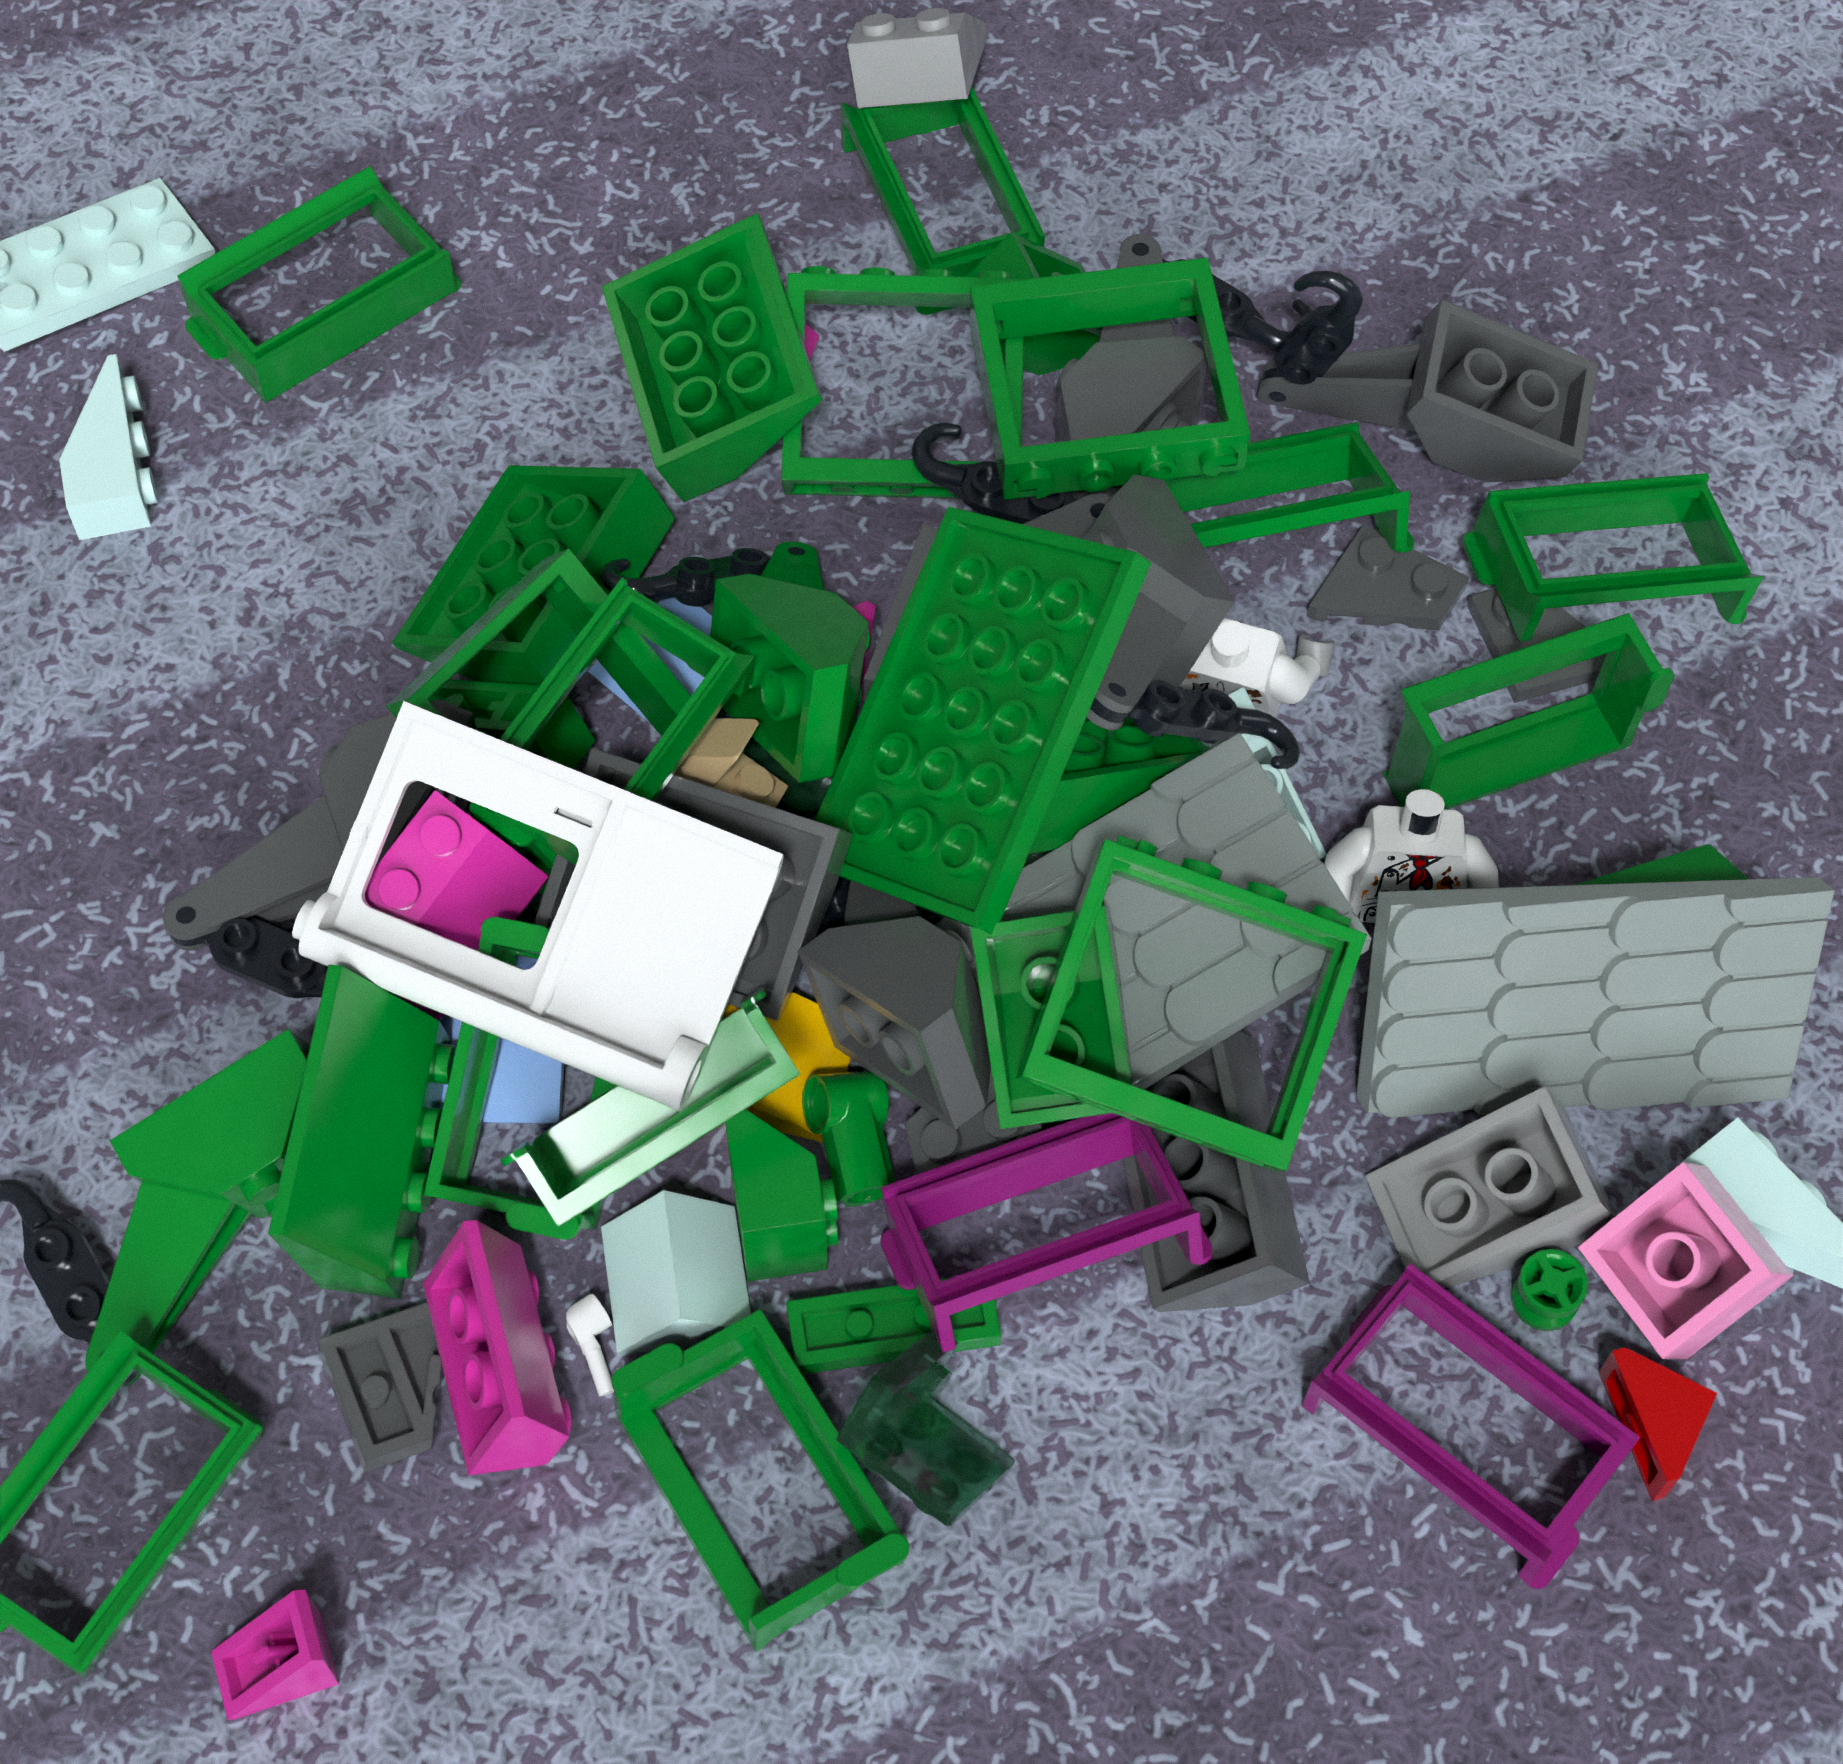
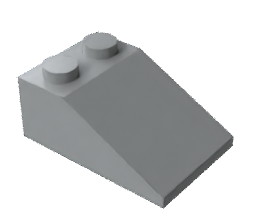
M944 8L927 9L918 13L916 17L894 19V16L888 13H879L867 16L861 22H856L847 47L858 108L967 99L988 37L987 23L966 12L949 14V11Z
M1546 1086L1365 1175L1405 1269L1411 1263L1444 1289L1524 1265L1528 1257L1538 1251L1554 1249L1565 1252L1585 1242L1617 1216L1566 1109Z

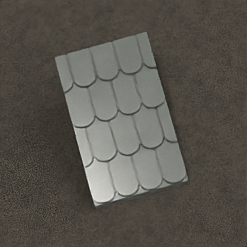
M1241 733L1236 734L1229 740L1224 741L1155 781L1147 792L1081 829L1072 840L1024 867L1000 921L1004 922L1075 911L1097 847L1105 839L1116 842L1118 836L1121 835L1138 842L1144 840L1155 845L1158 848L1155 857L1181 866L1183 858H1191L1213 865L1223 871L1220 881L1242 889H1246L1249 881L1274 887L1287 894L1286 905L1308 913L1311 912L1313 905L1336 910V914L1351 919L1350 928L1367 934L1360 955L1369 950L1372 940L1358 916L1354 914L1353 908L1324 863L1320 861L1319 855L1291 811H1288L1285 802L1259 761L1255 759L1252 750ZM1112 874L1101 906H1105L1111 912L1121 978L1133 1086L1145 1090L1214 1047L1222 1040L1227 1039L1317 983L1327 952ZM944 918L934 925L944 932L948 929L952 930L964 940L972 955V962L969 963V967L975 984L979 988L970 926ZM1075 1119L1047 1122L1046 1127L1049 1129Z
M1706 844L1575 885L1378 892L1356 1097L1368 1114L1381 1112L1384 1116L1392 1118L1474 1110L1479 1116L1488 1115L1544 1086L1563 1107L1593 1105L1596 1109L1601 1110L1684 1102L1689 1108L1788 1099L1793 1080L1791 1073L1795 1071L1805 1026L1803 1021H1806L1816 973L1814 970L1818 968L1828 924L1826 916L1830 915L1835 890L1820 877L1749 879L1712 845Z

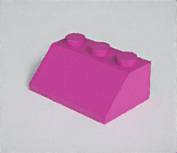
M435 790L374 868L365 891V899L368 905L377 910L478 951L483 922L490 917L517 921L549 880V876ZM391 993L439 1021L445 1016V1014Z
M478 1220L463 1221L424 1281L423 1286L468 1476L548 1464L569 1438L571 1412L566 1398L558 1394L553 1374L555 1364L553 1341L547 1332H543L537 1311L539 1301L537 1278L532 1270H527L521 1245Z

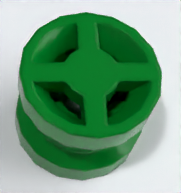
M1554 1249L1542 1250L1528 1257L1522 1266L1519 1276L1512 1285L1510 1299L1515 1313L1525 1324L1533 1329L1542 1331L1559 1330L1572 1321L1587 1295L1589 1282L1585 1269L1576 1258L1564 1251ZM1545 1294L1548 1297H1552L1556 1304H1552L1551 1301L1543 1298H1538V1295Z

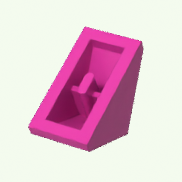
M293 1590L211 1651L227 1720H235L339 1685L322 1615L306 1590Z

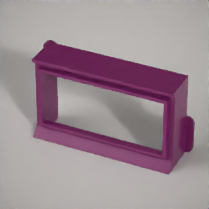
M1113 1113L1081 1117L881 1187L889 1230L885 1231L880 1238L882 1250L898 1286L905 1290H916L943 1353L956 1349L950 1315L1173 1235L1186 1259L1191 1264L1200 1265L1207 1263L1213 1255L1212 1245L1201 1226L1200 1211L1193 1209L1150 1127ZM1132 1155L1135 1156L1159 1202L1158 1205L944 1281H940L919 1233V1230Z
M1410 1263L1396 1283L1381 1288L1352 1323L1349 1330L1350 1338L1324 1370L1311 1381L1302 1407L1312 1415L1324 1401L1334 1407L1527 1558L1528 1561L1517 1576L1525 1581L1528 1586L1534 1589H1542L1550 1583L1578 1546L1580 1538L1574 1525L1613 1476L1640 1437ZM1402 1306L1601 1457L1547 1529L1347 1374Z

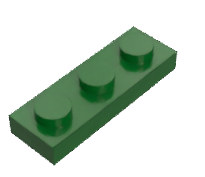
M952 1277L940 1279V1281H944ZM898 1285L786 1301L794 1363L802 1375L1001 1345V1331L995 1299L950 1315L956 1349L945 1353L941 1350L915 1289L905 1290Z

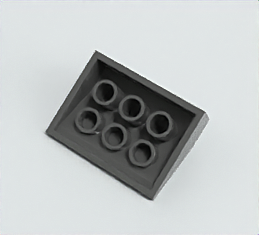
M591 748L583 774L624 789L641 764ZM673 775L654 801L655 803L762 845L784 856L775 887L727 1003L742 1008L739 1001L754 991L763 988L767 996L756 1004L765 1017L779 1021L803 967L798 950L815 939L833 897L853 834ZM558 854L556 855L534 922L535 925L544 926L549 930L575 869L574 864Z

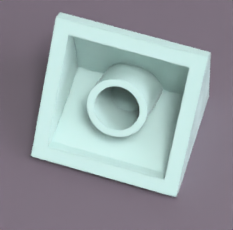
M663 1190L601 1226L618 1356L650 1352L667 1343H672L679 1347L695 1345L751 1314L735 1206Z

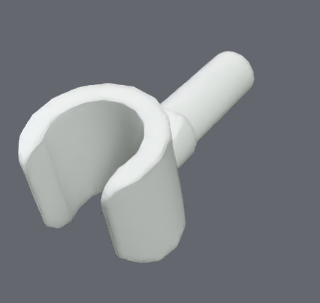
M589 1294L569 1307L566 1313V1321L569 1334L576 1344L581 1347L582 1353L586 1357L598 1395L601 1397L614 1392L601 1346L595 1336L612 1326V1323L596 1296Z

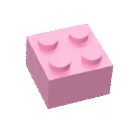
M1682 1162L1578 1247L1662 1359L1690 1358L1794 1276L1710 1169L1706 1166Z

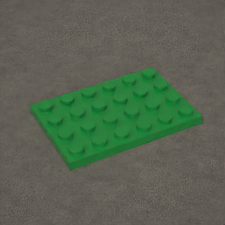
M948 506L815 818L817 822L853 834L839 877L992 935L996 923L1002 919L1152 562L1137 552Z

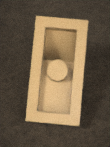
M714 718L674 774L774 808L777 807L788 788V785L742 753L759 724V721L755 719Z

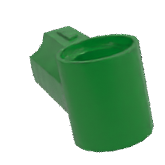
M870 1071L826 1073L809 1076L805 1082L802 1095L803 1115L811 1132L822 1134L837 1202L844 1203L845 1207H855L882 1200L881 1187L895 1182L882 1128L886 1122L889 1108L888 1091L885 1082Z

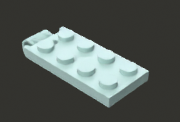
M161 178L1 240L0 348L3 352L176 282L178 281L177 275L214 255L215 248Z

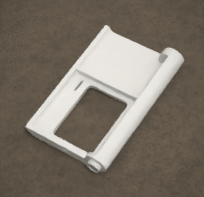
M404 701L357 819L353 824L328 891L322 894L317 902L307 900L295 920L292 936L300 940L299 954L326 966H343L386 991L681 1111L693 1090L775 887L784 856L762 845ZM416 781L424 782L565 839L578 848L579 858L538 961L532 968L527 970L521 969L377 910L366 902V888L405 791L411 783Z

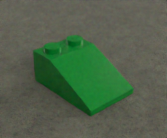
M1101 906L1049 1056L1133 1086L1121 978L1111 912L1105 906ZM1074 911L998 922L992 935L970 927L1000 1129L1110 1113L1016 1079Z

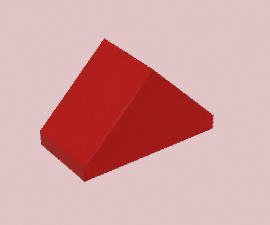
M1626 1347L1613 1350L1598 1373L1618 1421L1640 1437L1631 1452L1651 1501L1665 1498L1680 1479L1717 1393Z

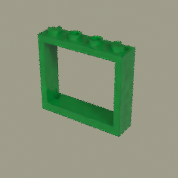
M1208 257L970 286L969 324L1004 500L1036 496V499H1040L1050 494L1079 490L1098 492L1111 486L1124 485L1134 474L1162 479L1167 482L1174 478L1198 475L1218 476V473L1245 470L1250 430ZM1196 315L1221 422L1020 447L999 339Z
M810 266L803 268L801 273H788L787 295L805 346L806 304L970 308V286L1024 280V278H1012L1008 272L999 270L983 271L978 273L977 277H953L952 272L943 269H926L920 271L918 276L895 275L892 270L880 267L866 268L861 270L859 274H836V271L829 267ZM1023 337L1005 339L1004 367L1021 447ZM802 419L783 436L781 480L784 495L961 499L947 488L938 486L923 478L915 468L913 460L801 457ZM942 461V462H946V463H950V464H953V465H957V464H975V463H979V462H981V461Z
M569 548L543 558L393 698L386 707L396 719L404 701L441 716L428 700L541 593L577 636L608 595ZM623 623L596 657L662 737L691 697L687 690L643 637ZM487 828L550 876L557 855L555 852L536 840L526 847L516 846ZM548 881L539 891V893L544 895Z
M1121 835L1118 836L1116 842L1105 839L1097 847L1016 1079L1274 1172L1287 1171L1367 934L1350 928L1351 919L1336 914L1334 909L1313 905L1311 912L1308 913L1286 905L1287 894L1274 887L1249 881L1246 889H1242L1220 881L1223 871L1208 863L1191 858H1183L1182 864L1179 866L1155 857L1158 848L1144 840L1138 842ZM1112 874L1327 952L1266 1133L1049 1056Z

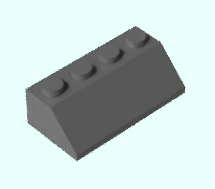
M1241 1030L1145 1089L1151 1093L1262 1133H1266L1272 1115L1256 1041ZM1150 1127L1193 1209L1200 1211L1201 1226L1212 1245L1213 1251L1212 1258L1207 1263L1197 1265L1191 1264L1186 1259L1174 1235L1140 1247L1153 1310L1167 1312L1249 1306L1310 1284L1285 1171L1274 1172ZM1135 1156L1123 1158L1133 1213L1158 1205L1159 1202Z

